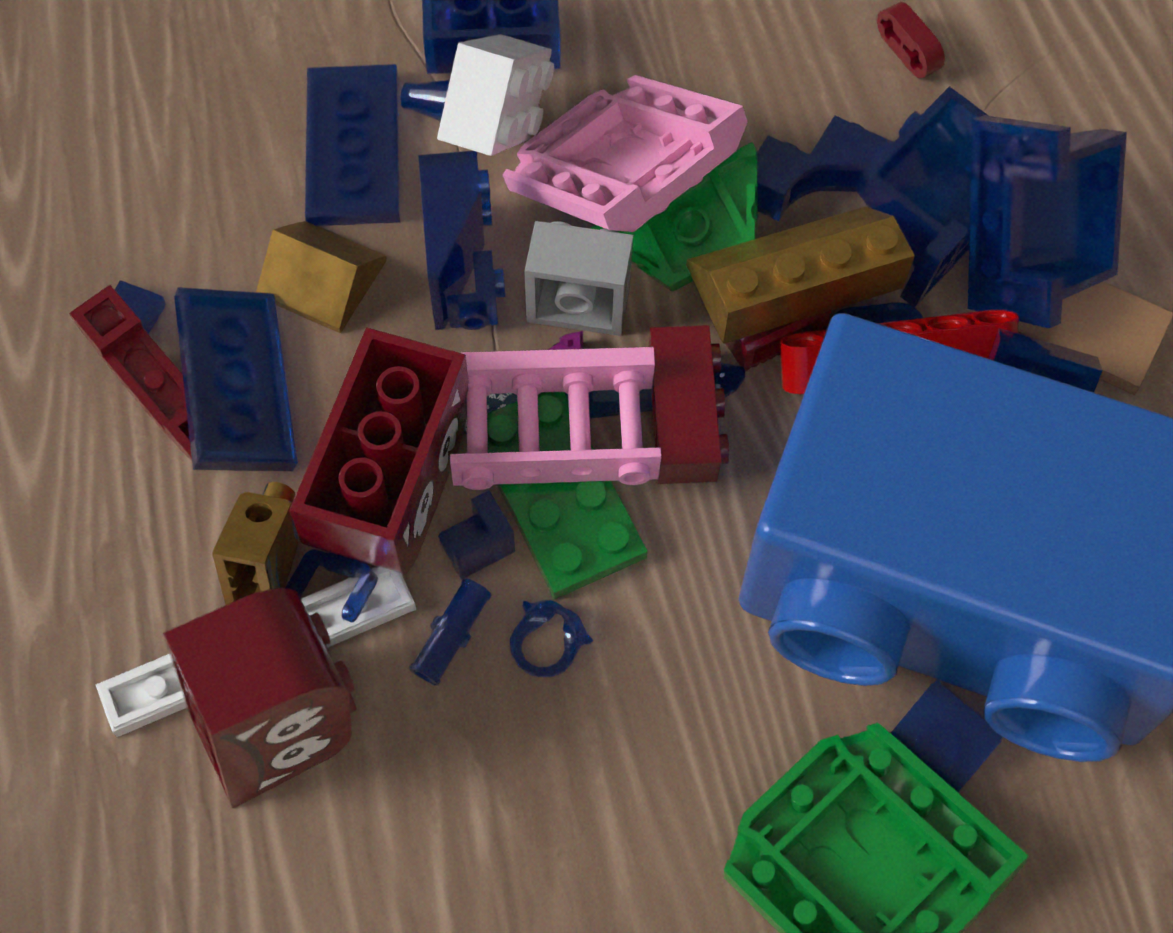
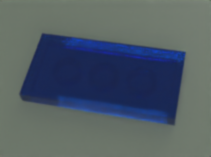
M397 64L307 68L306 222L316 226L400 222Z
M178 287L174 300L193 470L293 472L298 461L274 294Z

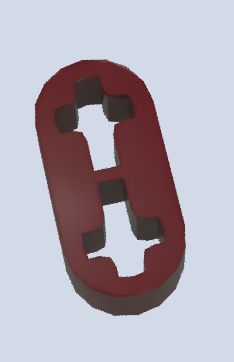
M899 2L879 12L877 15V25L881 37L915 77L923 78L942 69L945 64V54L940 41L908 4Z

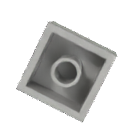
M535 221L525 266L527 322L621 336L630 290L633 235L608 229L596 230L575 227L560 221L551 223Z

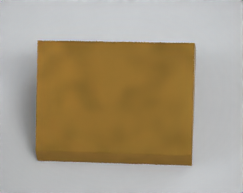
M300 221L272 230L256 294L260 299L341 334L383 268L387 258L382 253L306 221Z

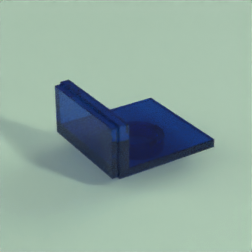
M936 680L927 688L891 731L894 737L957 792L962 789L1003 740V736L992 729L984 716L940 680Z

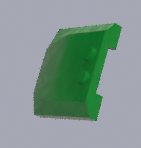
M877 722L868 725L866 731L843 738L835 735L820 740L742 815L737 830V837L723 872L724 879L779 933H963L1008 886L1026 864L1029 855Z

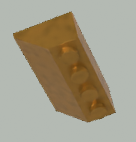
M864 206L687 259L686 265L722 344L902 289L904 288L915 255L894 216Z

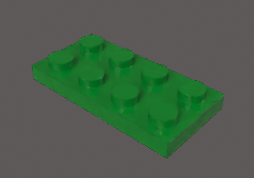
M541 392L538 394L540 451L571 450L569 401L565 393ZM517 401L487 413L488 453L519 452ZM611 481L497 484L554 600L647 559L648 551Z

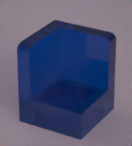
M490 490L471 499L472 517L440 532L438 535L439 542L460 579L515 552L514 531Z

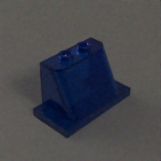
M950 86L922 114L917 111L913 112L898 132L900 136L893 143L886 140L878 147L869 161L871 165L862 173L856 188V192L869 208L894 216L915 255L912 262L915 269L900 295L903 300L914 308L1024 193L1055 141L1039 129L1025 143Z
M987 115L973 119L968 309L974 311H1012L1018 314L1020 322L1050 329L1061 324L1063 299L1118 275L1127 132L1096 129L1071 133V127Z

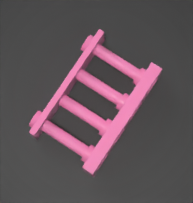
M654 347L460 352L466 354L469 380L466 396L467 454H450L453 486L463 485L468 489L483 490L492 487L493 484L620 481L626 485H639L651 479H658L661 448H643L639 391L642 389H652L655 367ZM615 390L619 392L622 449L591 450L588 394L591 391ZM541 392H565L568 394L571 450L540 451L538 394ZM514 393L517 395L519 452L488 453V395Z

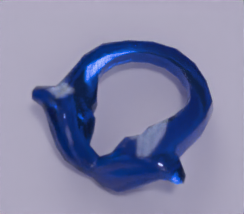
M543 600L535 603L523 601L522 607L525 614L510 637V650L516 664L526 674L535 677H553L564 673L573 663L581 646L591 644L593 639L588 635L581 618L574 611L564 608L553 600ZM555 614L561 615L564 619L563 631L565 632L562 658L557 663L548 667L532 665L525 659L522 653L524 638L529 633L540 628L545 622L550 621Z

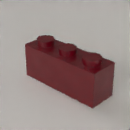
M710 325L650 327L648 347H654L655 361L651 389L655 448H661V462L657 484L717 482L721 464L729 463L728 435L719 434L718 418L725 417L724 389L715 388L714 373L721 372L720 344L711 343Z

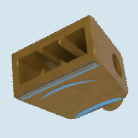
M269 482L266 484L262 495L251 492H244L239 495L212 551L225 605L260 591L285 588L299 542V535L289 511L295 498V492L288 485L280 482Z

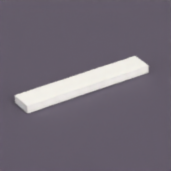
M378 566L301 598L309 616L317 612L323 620L331 643L326 645L327 648L416 610L415 602L402 573ZM170 654L96 684L111 730L116 737L187 708Z

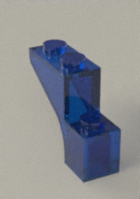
M834 115L810 154L801 151L791 143L782 142L768 135L757 152L758 212L780 221L783 214L795 201L814 192H901L907 187L911 179L919 153L906 148L899 142L888 140L866 130L857 123L849 122Z

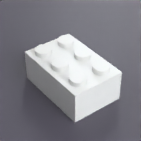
M501 34L458 43L437 139L492 156L529 140L531 135L535 136L540 128L543 117V109L538 107L542 90L548 89L554 73V63L549 62L552 49Z

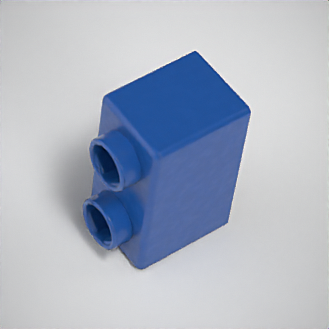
M844 313L834 315L830 320L756 527L739 593L740 605L747 613L771 621L768 631L770 643L784 658L820 677L845 684L861 686L880 685L894 678L900 666L986 696L987 699L984 706L985 720L996 733L1016 745L1053 758L1077 762H1095L1111 758L1118 753L1121 744L1135 745L1140 743L1173 713V418Z

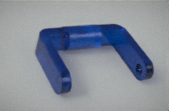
M316 549L306 552L285 588L296 591L301 597L318 566L324 567L327 571L350 578L358 577L359 580L341 612L343 620L351 623L355 622L378 582L377 575L367 564L358 560Z

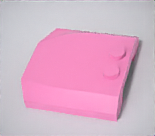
M635 75L627 79L630 88L614 95H610L604 89L589 95L524 143L517 153L520 164L515 171L506 169L503 173V178L508 189L512 192L608 230L634 232L654 215L666 210L673 200L687 189L699 184L706 174L736 152L748 121L742 105Z

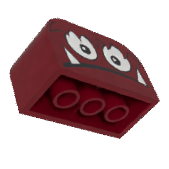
M366 327L289 510L303 545L406 574L411 569L421 550L451 470L450 454H457L467 420L466 396L469 384L466 354Z
M287 588L260 591L163 633L189 716L232 809L332 758L349 742L352 735L350 713L356 711V705L351 695V692L355 691L353 680L342 660L333 663L326 646L331 643L323 620L317 612L309 616L296 591Z

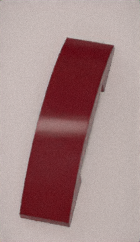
M108 285L69 313L80 331L120 382L163 432L195 465L236 436L235 430L205 395L201 396L144 330L141 320L111 285Z

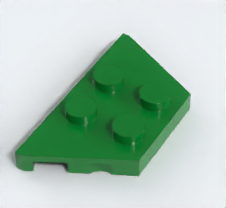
M751 142L737 149L736 152L706 174L699 184L687 189L673 200L666 210L654 215L634 232L618 231L623 234L633 235L631 264L671 292H674L693 282V278L686 265L687 259L757 239L758 153L754 143ZM598 225L591 227V229L596 230L605 229Z

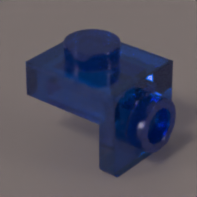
M492 250L473 251L476 293L447 296L451 328L478 330L487 325H498L496 298L505 297L503 268H493Z

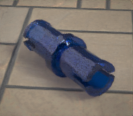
M462 579L461 585L442 616L434 617L430 624L433 631L414 662L409 666V670L413 674L432 685L438 686L440 684V679L458 649L468 645L471 640L469 631L487 601L492 597L489 590L471 579Z

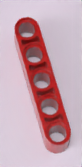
M985 310L877 323L1012 367L1018 364L1019 316L1012 311ZM827 330L790 334L780 340L783 390L792 394L805 393Z

